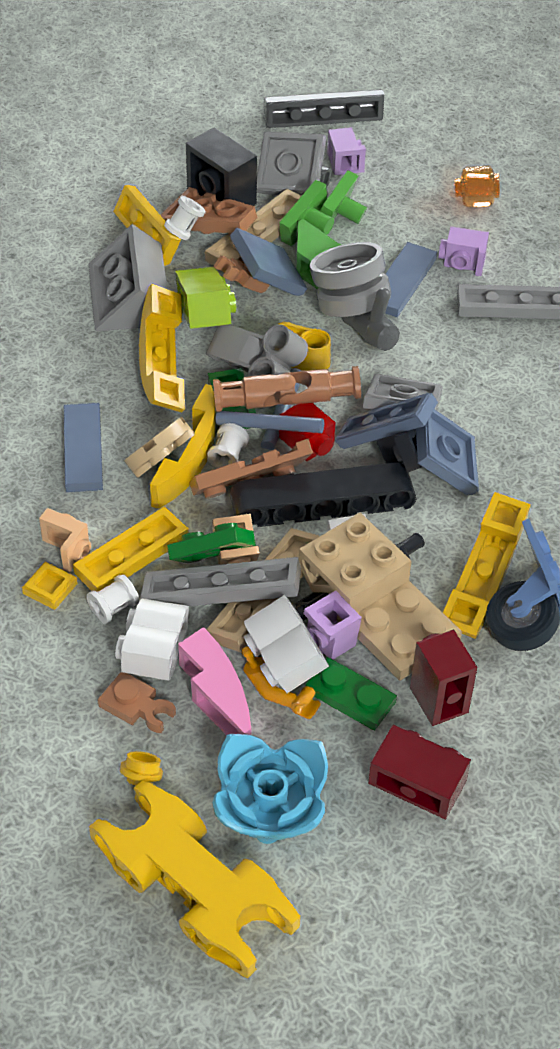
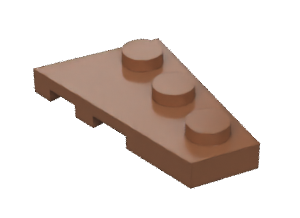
M191 187L181 195L196 201L206 212L203 217L197 219L190 231H201L203 234L216 232L231 235L236 228L246 231L257 219L255 206L231 199L220 202L216 200L214 194L206 193L200 196L197 190ZM181 196L161 214L165 221L171 219L175 213Z
M309 439L297 442L296 446L284 455H280V452L275 449L251 460L252 464L246 465L245 461H239L195 475L189 482L191 491L194 496L204 493L205 499L225 494L227 492L225 487L234 485L239 481L256 479L269 474L274 476L296 473L294 467H297L313 454Z

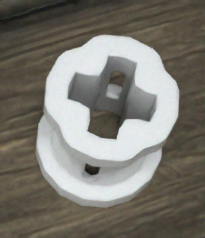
M181 196L178 200V208L171 219L166 220L164 226L177 237L188 240L191 236L190 230L199 217H203L206 212L196 201L186 196Z
M233 423L223 424L218 429V440L215 446H212L207 453L208 462L217 468L239 462L238 455L241 449H244L249 442V435L241 426Z
M118 575L114 578V583L99 592L94 590L87 594V602L98 619L103 624H106L112 620V615L127 606H136L139 603V596L132 582L125 575Z

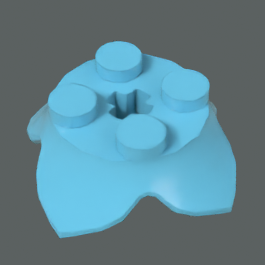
M228 734L218 756V775L221 782V791L214 795L212 802L217 819L234 831L257 838L258 841L264 844L292 838L316 828L325 814V803L320 799V794L327 780L328 773L326 751L322 741L297 739L288 741L281 748L273 750L258 737L246 734Z

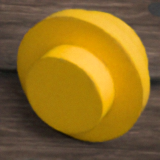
M129 752L126 760L121 762L120 773L127 777V782L136 786L142 780L152 784V782L162 779L161 759L147 752Z

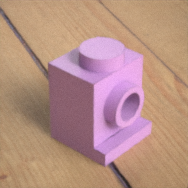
M353 129L328 130L327 154L334 175L345 174L347 170L353 173L364 172L366 148L365 145H362L360 139L356 140Z
M450 227L448 240L441 239L438 258L445 259L444 266L453 267L458 270L476 271L475 275L482 276L489 232Z
M337 591L332 592L304 609V615L308 618L307 629L322 654L334 660L356 646L362 617ZM337 614L343 619L341 622L336 620Z

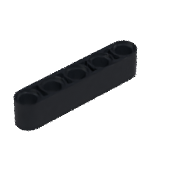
M386 463L247 479L234 484L230 490L234 516L251 514L252 525H257V527L284 524L283 521L294 520V523L321 520L320 517L331 516V518L356 515L357 512L367 511L368 514L394 511L393 508L404 507V510H407L417 500L409 472L407 473L402 463Z

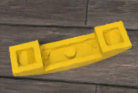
M151 284L147 289L140 325L139 366L145 394L151 404L182 413L185 410L184 379L177 378L175 329L182 323L181 294Z
M204 385L192 407V424L195 435L191 437L179 461L164 458L150 483L151 507L159 509L177 498L190 486L189 482L195 475L200 474L207 463V453L214 445L216 429L215 397L211 385Z
M494 492L481 522L480 533L456 589L452 590L443 610V613L462 631L463 635L474 639L477 638L487 618L488 604L493 595L500 589L524 528L522 521L527 519L531 504Z

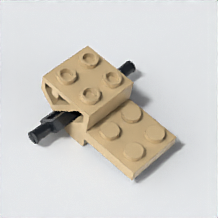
M360 512L299 549L301 570L313 592L295 603V609L302 620L308 619L304 615L305 608L337 591L362 617L357 639L399 681L412 673L416 642L421 641L430 634H441L453 629L460 640L462 636V631L409 581L412 562L409 555L425 546L424 539L419 533H414L399 544H393ZM337 614L336 620L341 622L343 619Z

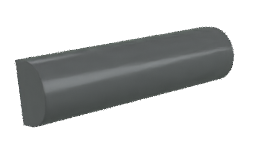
M382 89L264 97V118L267 128L379 121L383 119L384 92Z

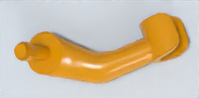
M249 647L242 649V654L247 659L243 671L265 700L291 708L295 714L306 719H311L315 715L321 702L313 700L315 695L313 688L303 687L297 695L292 692L286 693L285 690L278 686L272 687L260 669V666L265 663L262 657H254Z

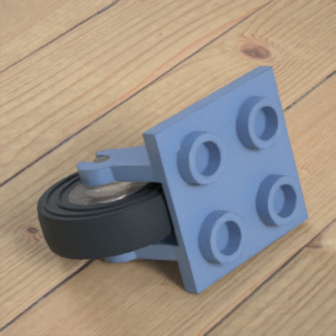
M530 519L522 521L538 569L527 581L513 582L499 589L491 598L486 612L487 624L493 637L502 646L515 651L533 650L544 645L554 636L560 621V569L557 562L551 556V550L543 531L535 533Z

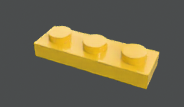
M124 185L113 212L126 228L133 224L161 243L164 266L169 265L178 249L181 238L166 229L164 226L166 221L136 186Z
M164 506L73 564L74 574L91 591L99 592L114 583V578L118 575H125L128 578L167 553V545L182 541L181 536L189 533V528Z

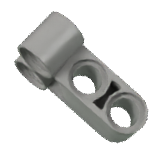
M228 324L217 326L206 355L217 361H225L234 368H242L243 371L248 372V376L280 375L290 373L291 366L299 365L305 359L308 352V344L305 339L281 324L270 327L264 336Z

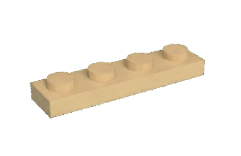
M289 189L283 191L256 212L257 219L249 226L246 232L272 243L281 236L279 222L299 200L301 195ZM229 234L205 250V261L213 266L220 255L244 262Z
M291 528L265 560L299 558V549L320 536ZM279 598L228 603L206 630L220 646L242 652V649L247 646L244 636L249 633L244 621Z

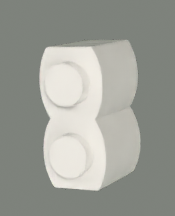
M285 595L244 621L249 632L244 636V639L256 657L262 655L265 663L260 666V669L272 687L279 684L286 693H289L329 667L299 613Z
M142 598L136 609H130L126 622L127 633L126 635L119 636L116 645L115 657L121 660V672L170 680L179 655L178 644L185 639L188 629L189 606Z

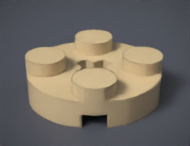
M180 417L126 458L124 462L138 478L194 436L195 433L186 421Z

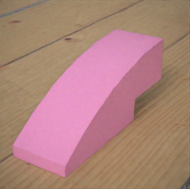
M203 627L178 644L179 666L191 677L192 701L226 736L228 734L251 735L249 708L239 677L219 643Z

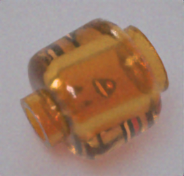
M489 165L467 166L463 168L461 178H455V196L462 197V203L466 207L492 206L495 198H500L499 173H494V169Z

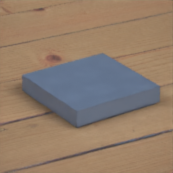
M236 228L230 235L231 240L254 279L295 296H301L306 292L308 288L284 248L242 229Z
M434 409L425 426L416 428L418 464L465 495H473L479 491L475 438Z

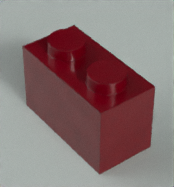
M454 629L441 634H430L421 641L416 642L410 690L432 726L469 713L478 667Z
M393 724L370 763L368 784L446 820L467 781L471 759L464 757L453 748L442 747L423 738L416 731L405 730Z

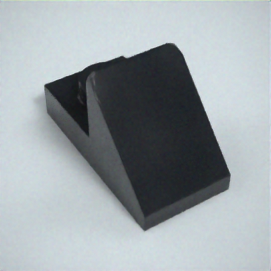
M416 429L377 440L385 463H402L407 473L422 467L418 464Z

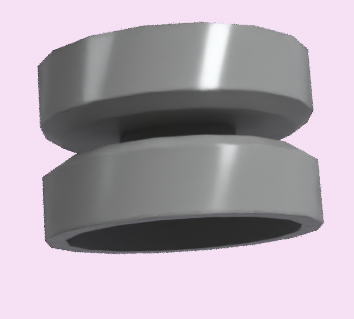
M370 242L344 244L330 248L311 260L310 271L313 282L318 286L316 296L319 309L323 314L331 317H349L370 312L376 293L380 288L388 289L391 298L392 292L389 278L383 272L386 266L383 249L378 244Z

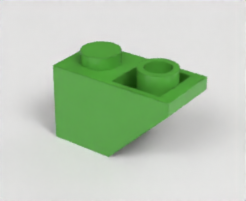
M304 219L298 221L296 270L304 281L318 289V286L313 282L310 271L311 260L318 254L341 244Z

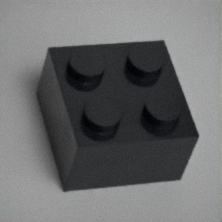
M214 127L186 142L187 189L189 187L196 189L200 196L206 193L214 194L216 200L220 202L231 199L251 206L257 205V155Z

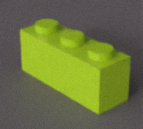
M206 267L175 271L177 293L181 294L182 313L190 329L232 324L231 313H236L235 294L231 292L230 285L226 284L225 278L220 276L217 269Z

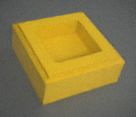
M45 561L23 585L22 591L24 595L55 610L78 584L77 577Z

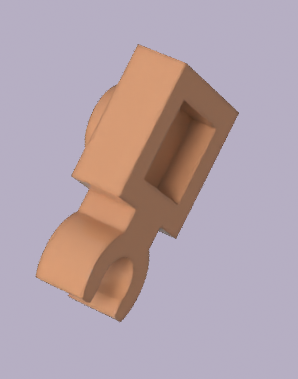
M220 255L213 266L215 269L223 271V277L227 280L238 281L243 287L263 293L270 286L254 279L245 263L240 260L229 259Z
M123 672L118 674L98 699V706L131 725L141 717L145 720L147 727L156 733H162L164 725L161 720L155 718V715L165 713L172 718L176 715V707L172 702L165 699L153 700L156 697L155 688Z

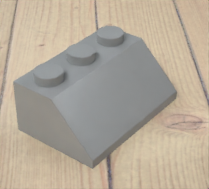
M133 224L88 264L95 331L140 328L148 287L154 284L168 289L161 243Z

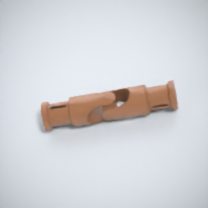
M352 366V369L348 371L329 372L328 369L283 373L280 375L247 376L242 381L221 383L219 379L213 380L216 412H222V409L226 407L245 406L247 409L271 407L278 404L293 405L331 401L332 397L353 395L355 399L361 398V381L358 366ZM296 383L308 387L300 393L295 392Z

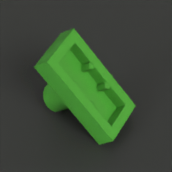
M347 170L323 204L321 212L334 219L340 214L359 224L367 207L349 198L359 175Z
M315 180L279 222L281 242L289 246H293L297 242L298 221L301 219L306 220L326 235L331 231L334 225V218L321 212V208L327 200L326 184Z

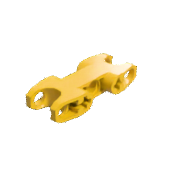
M142 780L133 789L136 792L135 801L149 815L146 823L134 830H122L108 821L98 818L89 826L91 839L104 853L115 872L138 893H143L157 880L172 894L176 891L185 899L183 904L190 909L179 919V925L183 933L206 955L248 979L257 970L255 967L257 959L239 935L242 926L254 920H265L276 925L282 932L292 935L300 927L301 916L279 889L274 879L253 861L243 859L232 870L227 868L198 843L207 833L206 826L198 814L179 797Z

